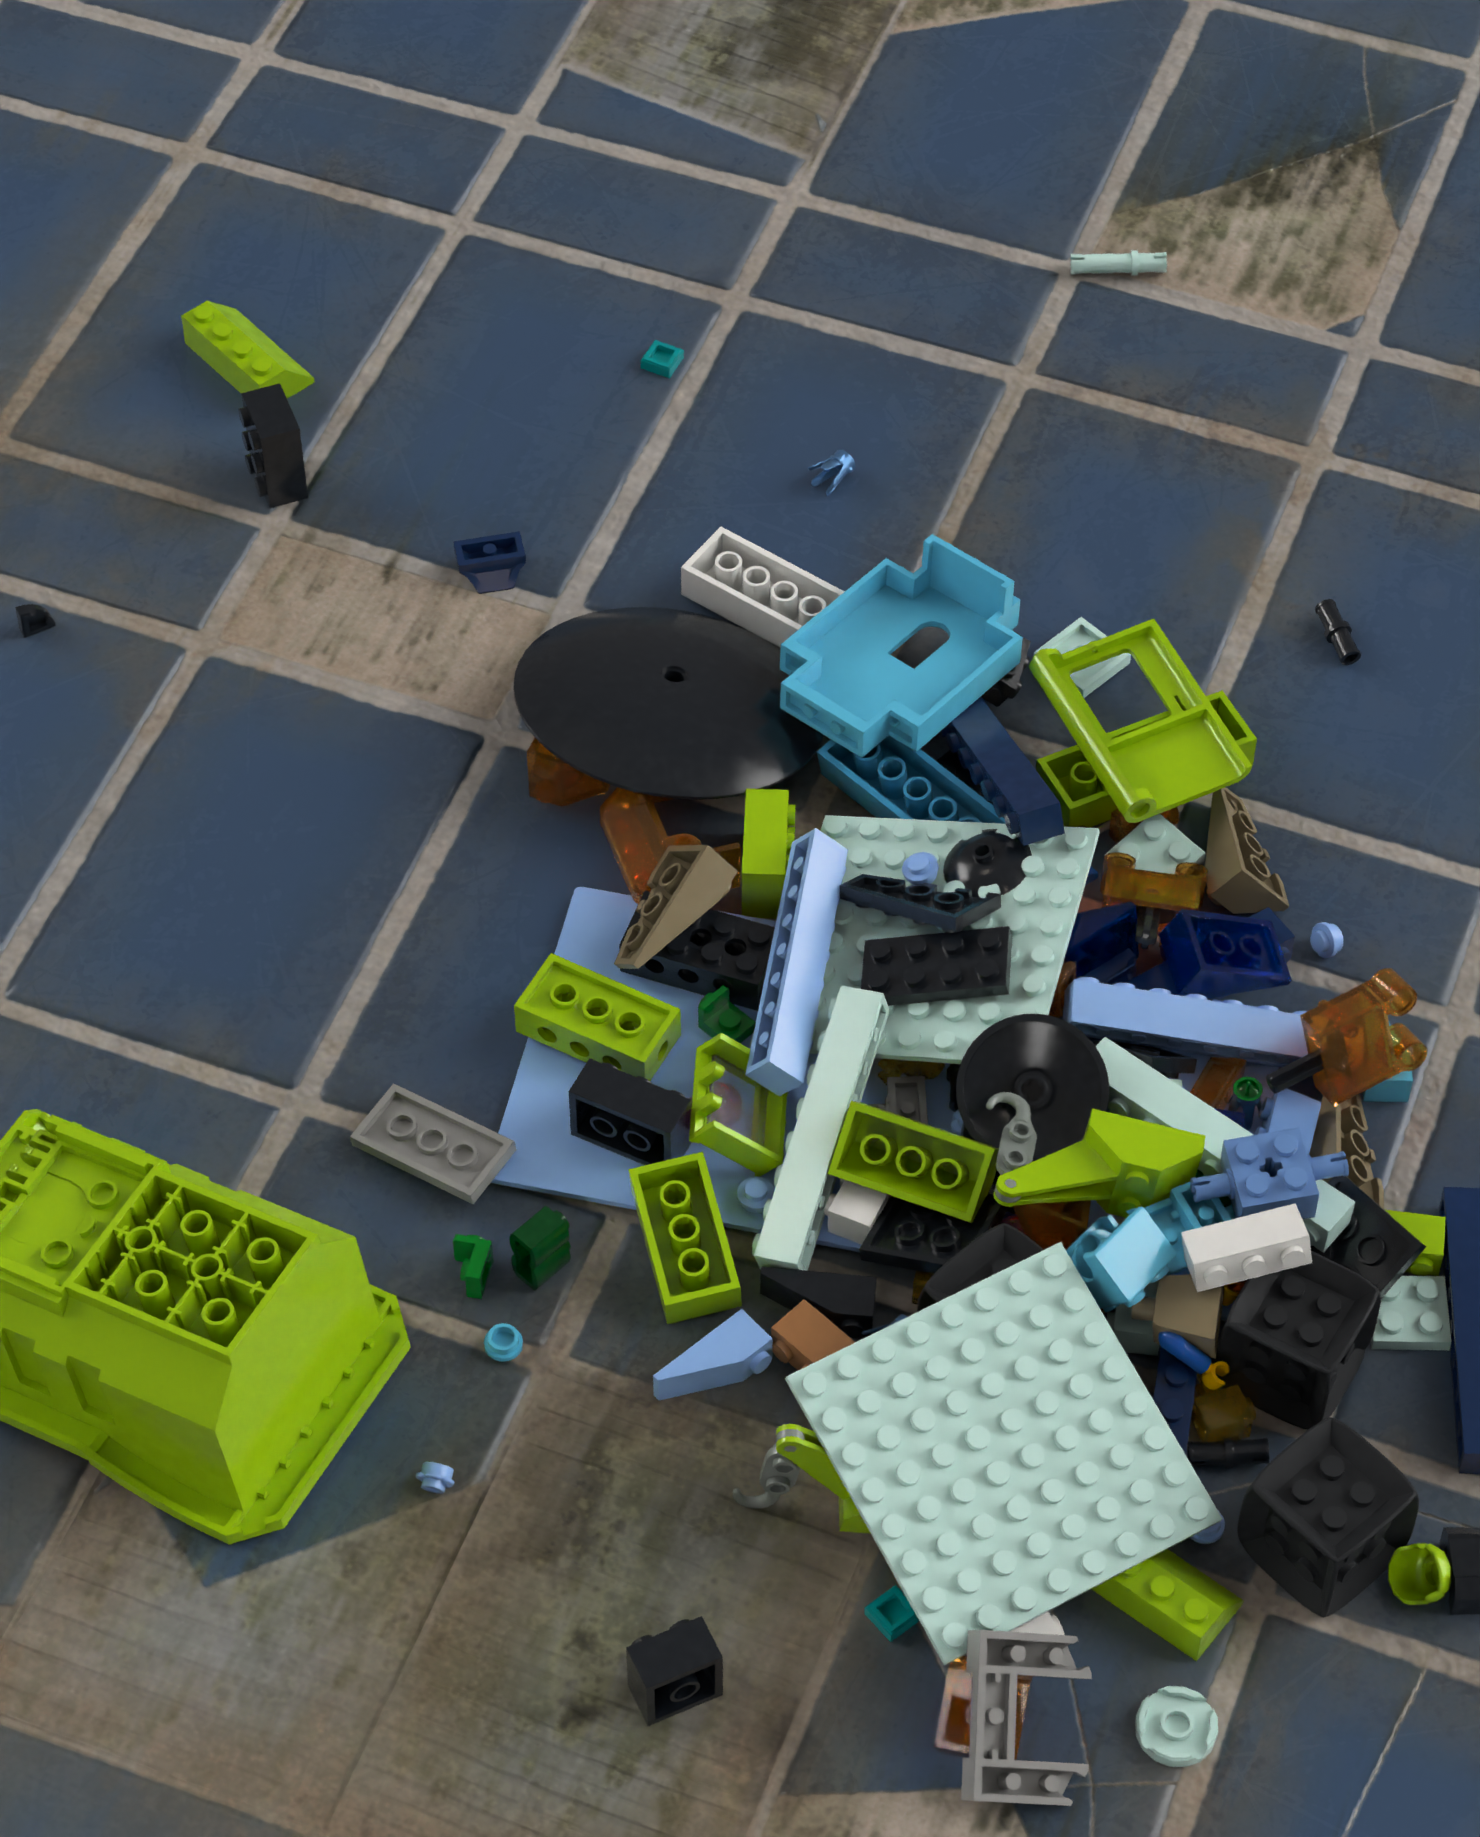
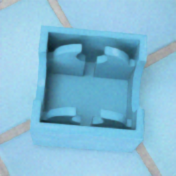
M1144 1207L1128 1210L1129 1216L1121 1224H1118L1112 1215L1098 1217L1066 1249L1097 1305L1105 1312L1115 1309L1120 1304L1131 1307L1140 1302L1146 1295L1143 1289L1149 1283H1154L1163 1278L1170 1270L1167 1264L1177 1255L1173 1246Z

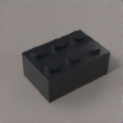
M281 384L241 393L243 407L239 408L238 412L242 426L246 428V431L242 432V439L246 451L250 453L245 455V461L249 473H255L257 476L254 478L259 497L265 496L270 508L307 499L308 492L300 428Z
M589 1058L568 1091L571 1135L643 1165L682 1157L692 1143L689 1142L691 1099L686 1098L678 1091L666 1090L652 1084L644 1077L632 1076L618 1070L612 1064L600 1063Z

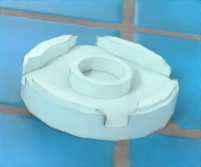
M1166 1686L1158 1689L1157 1693L1152 1694L1150 1697L1148 1695L1139 1707L1135 1720L1136 1738L1147 1755L1154 1761L1166 1766L1188 1767L1199 1763L1212 1752L1218 1736V1716L1214 1708L1212 1710L1211 1706L1206 1702L1207 1699L1199 1692L1184 1686Z

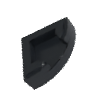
M27 604L15 607L19 629L24 638L56 626L48 610L42 606Z

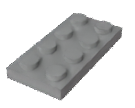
M394 1083L350 1136L352 1146L471 1204L477 1201L516 1151L513 1140Z

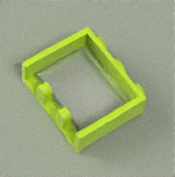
M720 1033L696 1048L689 1142L703 1144L755 1172V1176L761 1177L783 1164L788 1092L777 1096L746 1076L750 1048Z

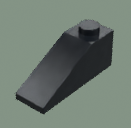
M761 1267L760 1294L790 1310L805 1299L849 1337L857 1338L872 1335H863L862 1332L873 1329L877 1277Z

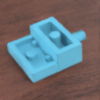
M1190 1182L1171 1189L1169 1198L1144 1207L1177 1252V1255L1167 1264L1170 1270L1166 1275L1187 1267L1184 1259L1181 1232L1235 1219L1232 1205L1224 1207L1219 1198L1195 1203L1193 1200L1195 1194L1192 1195Z

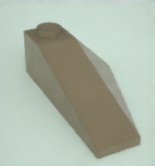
M1225 787L1213 792L1204 869L1208 889H1206L1207 895L1215 905H1223L1233 914L1256 913L1267 907L1272 911H1285L1289 907L1283 882L1278 874L1274 873L1271 875L1266 865V862L1271 858L1267 850L1262 848L1253 836L1257 829L1242 799Z
M709 845L668 846L647 882V885L651 888L648 899L641 900L636 909L641 915L639 921L628 929L614 964L618 968L639 969L718 903L730 891L732 887L731 882L738 871Z
M1335 1071L1330 1074L1325 1088L1309 1155L1312 1158L1344 1151L1346 1158H1343V1160L1347 1159L1349 1166V1175L1347 1177L1384 1209L1382 1181L1377 1177H1373L1370 1165L1376 1161L1374 1150L1368 1147L1363 1137V1132L1368 1130L1360 1094ZM1332 1178L1322 1180L1328 1183Z

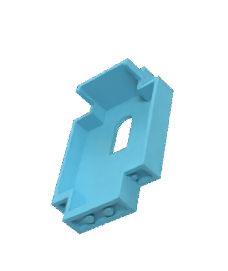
M933 534L924 540L922 567L916 572L911 573L904 567L885 558L781 644L780 670L790 676L781 682L780 708L861 758L888 735L917 752L1020 663L1023 637L1012 630L1018 625L1021 600L1013 595L1015 581ZM925 627L941 628L950 637L947 642L915 669L890 655L915 633Z

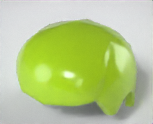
M1415 1543L1402 1546L1395 1550L1388 1564V1582L1393 1594L1403 1603L1408 1605L1430 1604L1443 1598L1445 1593L1449 1591L1452 1582L1451 1565L1445 1552L1431 1543Z

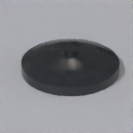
M1022 1014L1005 1018L993 1024L973 1041L959 1067L956 1082V1099L962 1121L973 1139L999 1149L1003 1129L1015 1117L1016 1109L1008 1103H997L993 1109L988 1110L986 1108L988 1099L1000 1092H1011L1024 1098L1030 1106L1031 1122L1037 1134L1033 1161H1036L1083 1140L1092 1109L1107 1112L1110 1094L1109 1078L1101 1054L1093 1042L1081 1030L1053 1016Z

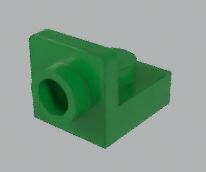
M724 985L714 993L706 994L700 1001L698 1006V1027L711 1038L723 1033L733 1040L742 1043L754 1032L756 1022L729 1001V989Z
M455 1234L453 1239L454 1259L463 1262L460 1279L465 1281L467 1297L482 1300L494 1262L492 1241L485 1240L478 1235L465 1236Z

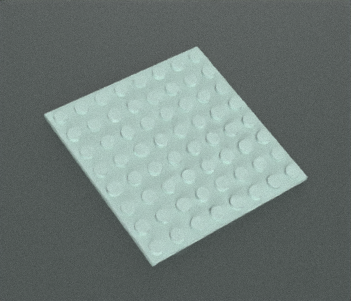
M825 815L820 829L821 832L848 849L845 863L846 872L843 876L842 884L861 874L905 880L906 887L911 886L912 884L904 878L902 873L903 863L909 856L915 853L927 852L935 856L939 865L937 877L931 883L937 885V892H955L957 888L965 889L964 884L958 880L946 883L943 874L946 857L960 840H968L973 836L981 834L982 830L997 829L996 833L1007 835L1012 839L1017 838L1015 834L1011 835L1006 824L834 815ZM1064 827L1065 834L1029 844L1032 855L1026 857L1021 864L1022 870L1026 875L1024 880L1010 892L1001 895V908L971 923L962 930L1010 927L1012 950L1009 994L890 1005L889 1015L875 1058L961 1064L966 1051L973 1041L993 1024L1005 1018L1022 1014L1049 1015L1099 838V828ZM996 883L989 886H980L978 889L979 898H985L988 892L1001 894L1000 888ZM840 899L834 921L835 929L832 933L829 947L830 957L826 963L824 973V987L821 991L818 1005L819 1015L815 1021L812 1036L813 1046L809 1053L819 1054L817 1049L820 1033L827 1029L829 1005L833 998H837L840 986L861 989L865 940L945 933V931L941 927L930 924H916L912 919L902 916H888L883 911L874 908H859L855 903ZM753 1035L749 1044L750 1048L752 1044Z
M1061 1242L785 1378L944 1666L967 1654L968 1630L1010 1632L1223 1519Z

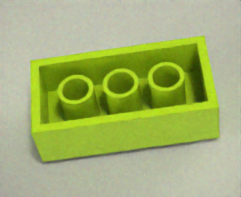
M703 1151L629 1169L631 1191L667 1324L742 1306L740 1283Z

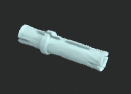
M1131 250V253L1071 254L1070 269L1071 274L1131 273V276H1138V273L1145 272L1166 273L1167 253H1138V250Z

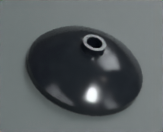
M997 829L982 830L981 834L973 836L968 840H960L945 859L943 874L946 883L953 880L961 881L965 889L972 890V897L979 898L978 889L981 886H989L996 883L1000 888L1001 895H1004L1017 887L1026 877L1021 864L1026 857L1032 854L1029 845L1023 846L1018 837L1012 839L1007 835L996 833Z

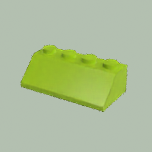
M205 301L181 315L185 344L240 393L280 383L288 399L315 383L313 376L237 309Z
M851 1101L827 1174L972 1223L992 1186L997 1171L996 1160L999 1149L862 1102Z
M1168 1549L1092 1588L1094 1592L1195 1661L1210 1646L1243 1605L1244 1601Z

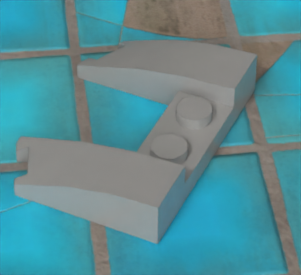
M968 1630L966 1673H972L969 1758H963L961 1800L1072 1805L1073 1801L1062 1795L1073 1773L1080 1777H1086L1089 1771V1764L1014 1760L1017 1676L1092 1679L1090 1667L1083 1666L1077 1669L1069 1651L1068 1645L1079 1641L1077 1636Z

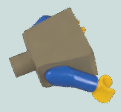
M1188 1267L1170 1275H1165L1158 1280L1156 1298L1144 1297L1140 1302L1132 1306L1131 1318L1153 1321L1154 1342L1191 1369L1202 1374V1381L1208 1389L1217 1390L1225 1385V1382L1220 1380L1216 1374L1219 1376L1228 1374L1229 1365L1223 1361L1212 1364L1211 1358H1216L1223 1305H1230L1237 1298L1238 1293L1231 1290L1238 1285V1282L1197 1292Z

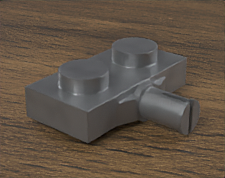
M925 1076L887 1077L885 1104L867 1105L928 1125Z

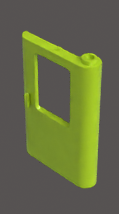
M1154 618L1100 640L1092 641L1087 645L1061 654L1057 649H1041L1034 654L1029 664L1032 675L1119 812L1128 823L1143 821L1233 785L1244 779L1252 769L1251 763ZM1129 653L1133 656L1171 715L1122 736L1111 738L1101 726L1070 675L1120 654Z

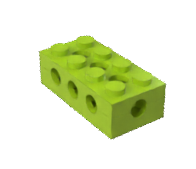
M550 953L514 1005L516 1032L586 1063L589 1058L600 1063H609L622 1072L635 1077H644L651 1081L681 1036V1012L679 1008L553 953Z

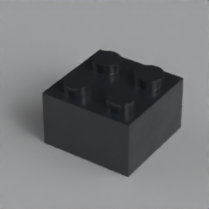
M702 1616L691 1621L689 1619L678 1621L669 1630L655 1636H642L635 1640L631 1646L626 1647L628 1687L647 1726L723 1695V1656Z

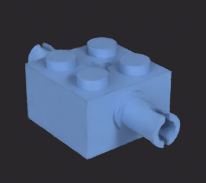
M1299 1127L1223 1140L1220 1160L1222 1173L1198 1178L1192 1177L1190 1179L1192 1195L1195 1194L1193 1196L1195 1203L1228 1196L1235 1218L1296 1203L1302 1219L1312 1218L1316 1215L1319 1199L1316 1180L1348 1176V1160H1343V1158H1346L1344 1151L1311 1158L1307 1154Z

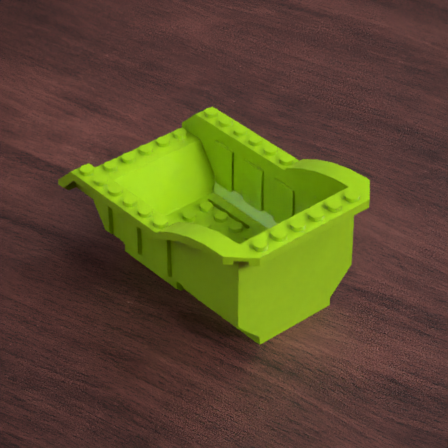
M38 1109L24 1110L0 1140V1421L89 1460L92 1466L153 1506L229 1545L285 1528L411 1348L397 1296L369 1284L358 1243L353 1235L245 1191L231 1190L210 1181L206 1175L179 1164L170 1165L167 1161L145 1153L140 1148L96 1133L76 1122H70L55 1115L50 1116L48 1113Z

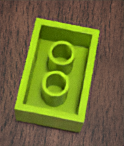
M746 789L742 856V915L777 919L789 855L787 854H790L792 842L795 841V827H788L795 826L796 805L789 804V790Z

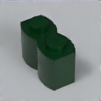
M547 1206L539 1210L509 1237L510 1246L514 1253L511 1257L514 1273L534 1291L568 1264L571 1259V1245L568 1241L569 1222L558 1210L552 1211Z

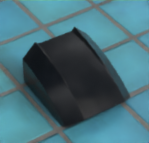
M1444 1527L1439 1545L1440 1549L1445 1552L1451 1565L1452 1582L1449 1588L1448 1600L1450 1614H1480V1528Z

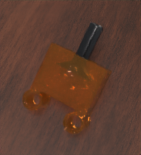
M1113 852L1104 856L1100 882L1103 902L1099 928L1119 931V941L1122 944H1129L1131 936L1135 933V942L1141 943L1142 949H1148L1150 944H1156L1157 936L1159 938V947L1167 938L1194 941L1198 908L1203 905L1208 870L1204 866L1189 862L1180 863L1175 868V874L1135 869L1136 859L1125 853Z
M1385 968L1375 973L1369 981L1329 1001H1319L1317 1007L1300 1015L1308 1055L1267 1075L1266 1081L1271 1091L1278 1093L1313 1075L1315 1087L1335 1107L1403 1071L1417 1069L1427 1057L1428 1050L1426 1046L1404 1024L1396 1023L1389 1026L1387 1016L1389 1014L1402 1016L1411 1011L1417 1001L1416 991L1395 970Z

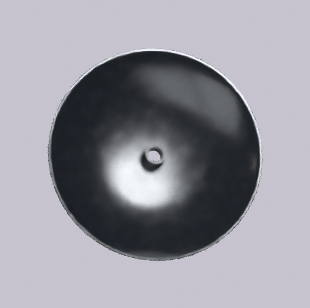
M626 607L581 615L556 625L538 637L525 650L515 671L513 686L515 703L522 720L533 736L552 754L576 770L607 784L637 793L673 799L702 800L741 796L746 794V789H766L788 779L801 770L815 755L823 739L822 733L780 708L781 682L790 676L780 670L781 649L743 627L699 613L668 608Z

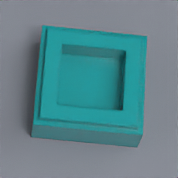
M654 340L640 360L641 369L670 378L684 359V350Z
M896 1584L868 1604L864 1610V1614L890 1642L919 1622L905 1594Z

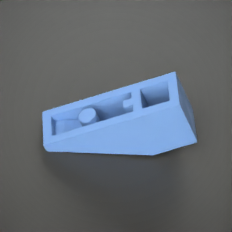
M740 1309L653 1375L654 1396L660 1401L742 1382L753 1373L759 1374L772 1361L773 1338L743 1309Z

